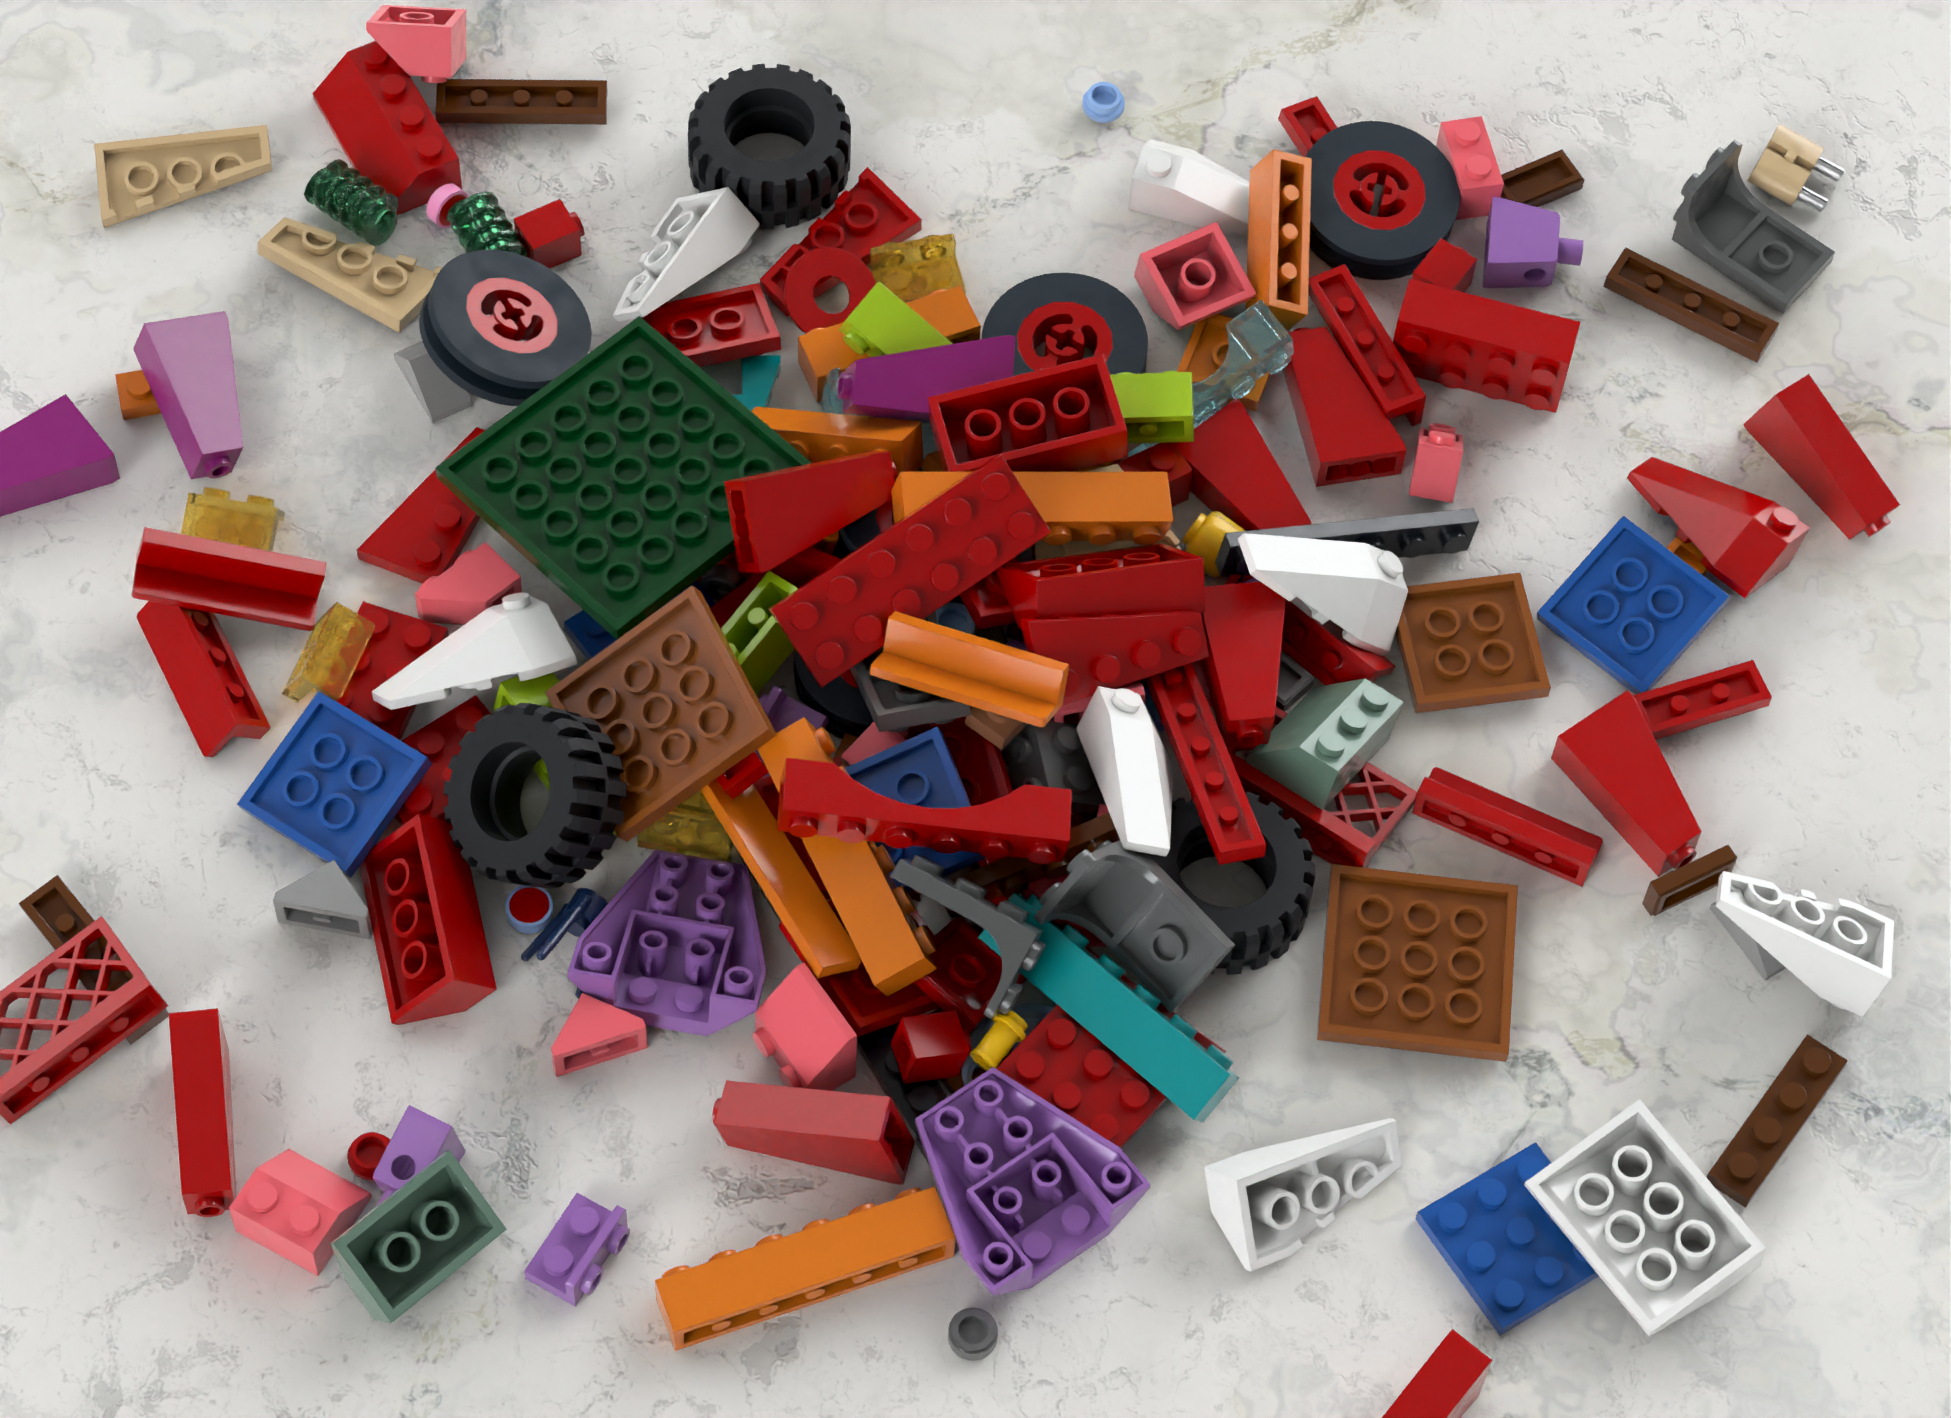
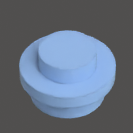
M1099 82L1092 85L1084 94L1082 107L1084 113L1090 119L1106 123L1114 121L1122 115L1125 101L1120 90L1114 84Z

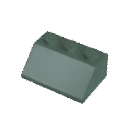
M1366 678L1314 687L1271 731L1269 743L1256 746L1247 755L1245 762L1323 810L1389 740L1404 702Z
M447 1150L330 1244L345 1281L372 1318L376 1321L392 1323L507 1229L451 1151Z

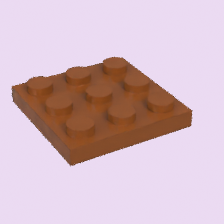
M1521 573L1407 586L1408 593L1395 633L1415 713L1549 696L1551 686Z

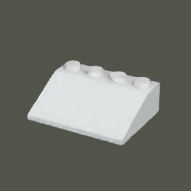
M1640 1099L1527 1180L1524 1185L1648 1336L1655 1334L1724 1294L1759 1268L1763 1260L1766 1247Z

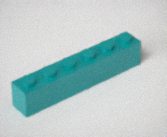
M1013 893L1007 901L1030 913L1026 921L1044 930L1039 941L1046 944L1034 969L1030 971L1023 969L1021 974L1189 1117L1204 1123L1240 1078L1229 1069L1234 1061L1213 1044L1207 1050L1193 1039L1198 1032L1193 1026L1177 1014L1169 1019L1157 1009L1162 1001L1140 983L1135 989L1132 988L1121 978L1126 971L1106 954L1103 953L1098 959L1085 947L1090 941L1073 926L1067 923L1062 929L1053 920L1040 925L1034 919L1036 913L1042 908V905L1039 903L1040 898L1031 894L1026 899ZM984 929L978 938L1001 956L995 940Z

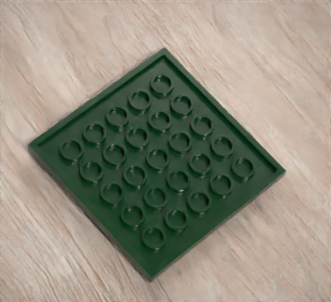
M638 316L435 467L437 479L618 640L735 550L724 481L811 464V462Z

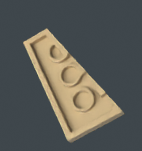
M267 125L94 144L101 219L104 228L273 171Z
M285 217L258 241V254L398 333L420 313L424 300L437 274L442 269V267L437 266L432 271L416 266L417 259L399 254L397 259L376 253L375 246L360 241L357 244L344 243L337 240V234Z

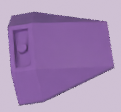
M655 849L578 938L568 970V979L583 993L642 1018L646 1026L709 1036L757 1012L767 970L747 865Z
M994 1067L915 1119V1125L962 1257L993 1296L1034 1287L1108 1236L1150 1189V1183L1120 1147Z

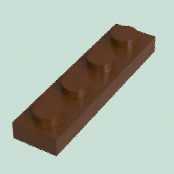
M447 79L444 83H437L436 121L438 123L607 125V80Z
M1626 247L1606 276L1603 286L1758 363L1775 336L1779 326L1778 322Z
M1108 812L1070 829V842L1062 862L1054 861L1049 864H1037L1029 861L1028 858L1006 856L957 877L952 881L956 882L958 878L964 877L988 890L984 898L989 901L1000 896L1009 898L1013 893L1021 894L1027 890L1030 883L1044 877L1054 879L1068 873L1066 868L1069 863L1085 849H1088L1091 853L1106 840L1114 843L1119 841L1120 838ZM945 906L950 918L959 914Z
M58 875L19 903L22 910L54 950L95 921ZM104 935L87 947L84 959L103 960L108 943ZM116 954L115 960H121L118 954ZM81 970L78 980L86 990H95L100 970ZM112 971L107 991H116L133 978L131 972ZM166 1008L126 1038L130 1045L169 1017Z
M1807 1034L1709 1171L1706 1178L1711 1184L1746 1208L1843 1071L1848 1060Z

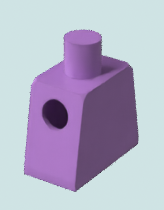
M1493 197L1486 226L1482 287H1547L1552 284L1557 263L1580 266L1583 254V240L1559 237L1560 215L1557 212L1500 197Z
M410 1105L407 1107L373 1174V1180L383 1193L377 1206L445 1151L450 1150L458 1163L460 1162L466 1150L451 1125Z

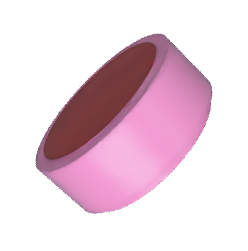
M445 184L431 195L426 208L427 217L441 228L452 227L466 213L469 197L466 192L455 184Z

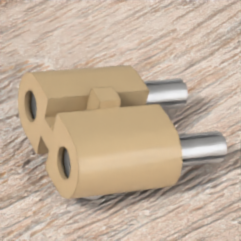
M1779 124L1747 182L1791 206L1797 199L1821 212L1826 207L1828 199L1805 187L1806 180L1812 169L1837 182L1843 176L1844 169L1820 156L1824 150L1823 147Z

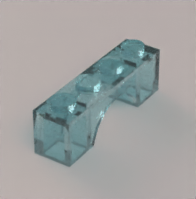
M1262 299L1226 324L1229 347L1223 364L1213 375L1193 384L1194 424L1196 422L1199 425L1218 412L1220 410L1219 406L1230 398H1242L1255 387L1257 379L1267 372L1270 374L1279 372L1291 361L1290 356L1294 354L1293 339ZM1143 443V444L1146 446V448H1149V447H1151V446H1153V445H1155V444H1157V443Z

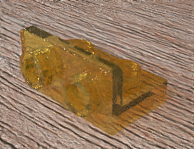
M954 234L928 235L922 239L900 243L888 242L870 249L869 269L874 276L876 284L880 281L905 303L928 296L939 289L947 290L960 285L966 294L965 285L956 259V240Z
M204 487L203 494L188 493L181 534L273 552L278 521H284L285 516L284 511L273 507L275 500L255 495H248L246 502L230 500L231 492Z
M336 602L317 620L281 694L295 702H299L310 691L314 693L320 691L335 701L341 698L375 629L374 623Z
M701 790L637 836V847L651 850L656 849L729 862L732 854L733 842Z

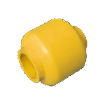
M1214 511L1208 516L1201 512L1181 542L1186 545L1184 548L1185 552L1204 559V572L1213 578H1218L1220 574L1215 561L1225 533L1245 530L1221 512Z

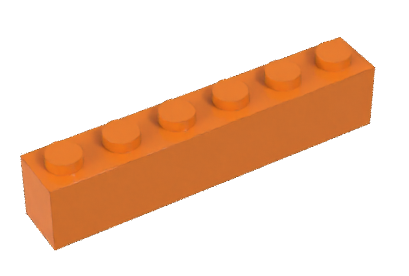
M900 472L891 491L894 524L971 472ZM1013 472L1051 531L1050 534L1039 540L1045 541L1049 545H1063L1070 541H1089L1094 545H1106L1114 541L1133 540L1138 545H1150L1162 541L1174 522L1167 472Z
M805 717L777 732L775 737L757 749L778 792H780V779L786 758L834 763L830 754L836 752L835 745L825 728L822 726L816 729ZM840 766V767H839V768H841L846 774H848V772L846 771V769H845L843 766ZM820 835L802 838L875 987L888 997L937 969L930 955L937 951L935 944L923 925L918 928L916 927L910 913L916 910L914 902L903 885L896 887L892 877H890V873L894 871L895 865L883 845L876 847L874 841L865 840L859 843H846L837 837Z
M935 1186L925 1190L911 1188L899 1193L892 1201L877 1206L873 1203L863 1204L852 1209L847 1216L832 1221L818 1219L805 1225L802 1231L784 1237L781 1234L770 1235L759 1240L754 1247L739 1252L725 1250L712 1256L708 1262L691 1268L682 1265L669 1269L662 1275V1278L655 1280L656 1300L674 1350L677 1351L954 1257L955 1235Z

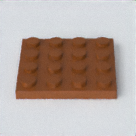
M694 586L686 589L545 692L553 708L578 713L581 717L591 719L599 725L601 733L607 734L613 742L616 750L612 752V755L620 756L624 773L620 774L621 782L626 783L627 797L621 800V810L625 811L623 822L621 825L617 824L614 831L617 837L626 842L777 735L701 591Z
M1332 864L1329 874L1317 1040L1506 1062L1510 1043L1518 885Z

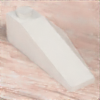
M1150 139L1142 147L1132 177L1129 210L1200 228L1217 222L1224 234L1248 239L1249 181L1192 149Z
M729 187L677 198L655 227L650 237L655 242V246L651 252L648 251L642 254L638 264L643 268V271L629 281L613 317L618 322L636 319L638 316L641 318L645 317L732 258L745 252L752 243L750 237L760 223Z
M1243 533L1237 538L1249 573L1254 578L1288 601H1292L1296 597L1301 599L1312 610V617L1322 624L1330 619L1343 628V638L1352 645L1381 656L1390 652L1408 593V588L1402 575L1403 566L1395 554L1366 543L1247 533Z
M514 593L505 596L502 599V604L489 607L374 689L372 696L375 702L393 710L447 698L452 693L451 688L456 686L461 689L477 688V691L493 688L491 682L494 678L518 674L520 681L534 679L577 665V660L549 605L530 596L529 593Z
M1098 686L1076 730L1122 846L1125 850L1167 856L1170 850L1174 775L1172 760L1140 694L1125 688L1111 689Z
M1723 871L1720 875L1716 899L1717 908L1820 998L1829 1001L1839 1009H1846L1861 1017L1864 1016L1891 979L1893 920L1852 901L1838 898L1833 905L1816 901L1814 892L1800 889L1795 896L1780 892L1779 888L1772 882Z
M1388 1118L1245 1151L1207 1165L1204 1169L1211 1212L1242 1265L1251 1272L1293 1255L1303 1246L1301 1240L1319 1226L1326 1228L1336 1220L1334 1214L1354 1197L1358 1199L1363 1198L1403 1164L1397 1123L1395 1119Z

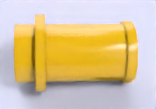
M1008 1011L1007 1015L998 1013L992 1019L994 1023L977 1047L970 1052V1057L986 1071L992 1067L997 1068L1014 1044L1022 1042L1026 1038L1024 1031L1028 1028V1025L1013 1011Z

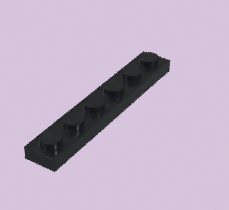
M1474 508L1231 532L1225 533L1215 564L1220 576L1250 575L1237 539L1243 533L1366 543L1381 550L1390 551L1398 558H1414L1420 555L1440 553L1454 554L1468 550L1480 521Z

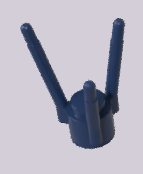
M587 888L577 889L569 903L563 905L557 916L522 953L521 959L528 961L539 950L537 959L544 960L567 932L580 937L608 905L607 901L593 890ZM577 987L575 995L579 999L583 992Z

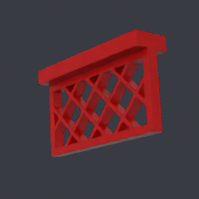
M1276 707L1273 723L1278 725L1288 713ZM1238 746L1227 748L1245 794L1250 792L1259 795L1260 803L1268 806L1270 802H1273L1284 809L1282 818L1285 820L1293 818L1302 828L1300 839L1305 838L1309 840L1313 853L1330 864L1368 868L1371 858L1415 803L1417 795L1415 790L1367 762L1357 773L1361 783L1347 784L1334 797L1338 811L1328 812L1325 809L1318 808L1235 755L1237 751L1253 750L1255 747L1242 748ZM1389 793L1402 802L1398 807L1379 808L1375 794ZM1365 794L1369 809L1347 810L1344 796ZM1373 821L1376 834L1373 838H1370L1352 827L1351 822Z
M102 916L0 991V1035L2 1028L21 1029L16 1049H0V1060H12L10 1070L0 1077V1115L10 1125L168 1007L166 1001L152 985ZM104 935L108 943L103 960L84 959L87 947ZM116 954H118L121 960H115ZM57 969H69L64 989L45 988L47 978ZM81 970H100L95 990H76ZM112 971L131 972L133 975L131 980L116 991H107ZM18 998H30L24 1019L5 1018L8 1006ZM42 999L60 1000L55 1020L36 1019ZM73 1000L92 1001L90 1010L76 1021L67 1020ZM33 1030L52 1031L48 1042L37 1050H28Z

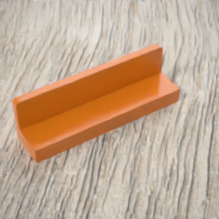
M895 611L888 618L884 650L871 664L869 674L1037 727H1045L1063 705L1069 664Z

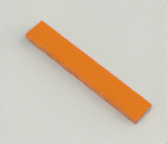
M716 779L701 789L702 794L816 977L822 978L858 969L862 960L851 938L784 832L777 831V821L755 786L751 785L733 800L725 793Z

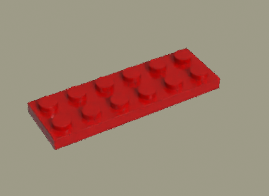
M996 455L769 608V611L817 684L823 687L884 646L888 618L895 611L924 619L1050 534L1051 531L1003 456Z

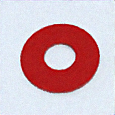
M834 247L817 248L803 254L789 269L783 290L785 306L795 325L803 333L807 334L815 328H827L843 323L876 285V281L866 264L854 254ZM821 278H837L847 287L849 303L842 312L835 314L827 313L815 303L813 290L817 281Z

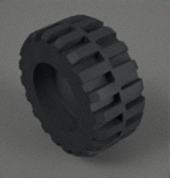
M765 64L752 65V70L743 71L742 68L729 72L728 79L726 80L722 77L718 78L709 85V93L704 91L696 100L695 109L690 112L688 120V163L693 186L699 190V193L729 187L760 223L761 229L774 230V225L785 224L786 228L798 226L799 220L806 218L807 221L821 215V207L828 209L835 203L838 193L842 192L847 184L851 152L850 118L845 113V105L841 98L836 94L832 95V88L821 79L815 82L811 73L799 69L798 72L790 71V66L777 64L776 68H765ZM778 133L797 140L804 148L788 158L769 161L751 158L738 151L734 146L752 135Z
M519 703L516 706L506 705L497 708L493 715H485L474 725L476 728L475 732L468 731L459 743L462 747L458 755L454 754L448 766L449 769H452L450 781H445L443 794L448 796V806L444 807L446 822L451 823L453 827L449 831L455 847L463 848L460 854L468 865L476 867L479 874L489 879L543 888L561 887L564 883L572 884L585 876V869L593 870L603 860L602 851L604 849L610 850L617 838L613 833L616 825L622 824L625 811L621 810L622 798H627L626 783L621 782L620 774L624 773L620 756L612 755V752L616 750L615 746L607 734L601 733L599 725L589 718L581 717L578 713L532 703ZM540 759H543L550 781L549 800L542 819L528 834L520 811L521 791L530 770Z
M1246 792V796L1266 842L1265 857L1241 862L1252 868L1265 884L1267 891L1257 900L1237 907L1216 906L1199 899L1185 886L1180 877V873L1184 868L1197 860L1215 857L1192 797L1189 802H1186L1184 798H1178L1172 802L1170 850L1167 856L1147 853L1235 944L1231 951L1216 966L1217 969H1226L1227 975L1241 974L1243 966L1250 965L1251 970L1255 971L1267 966L1269 955L1274 959H1279L1288 951L1290 942L1296 941L1303 930L1316 878L1315 864L1311 862L1313 851L1309 840L1305 838L1300 839L1302 828L1293 818L1288 820L1282 818L1284 809L1273 802L1266 806L1259 802V795Z

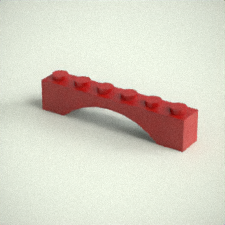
M786 758L780 779L777 831L789 832L791 835L800 838L820 835L837 837L846 843H859L865 840L883 842L893 848L920 846L933 848L935 851L945 854L965 851L980 853L982 856L991 859L1010 856L1028 858L1029 861L1037 864H1049L1054 861L1062 862L1070 842L1072 790L1024 784L1006 796L980 805L961 808H926L901 803L875 793L852 779L835 763Z

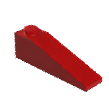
M1654 457L1649 458L1630 471L1627 476L1628 481L1658 514L1670 516L1679 528L1676 535L1684 544L1692 542L1704 555L1700 561L1702 565L1744 599L1788 567L1810 529L1809 526L1798 519L1794 512L1780 506L1775 501Z

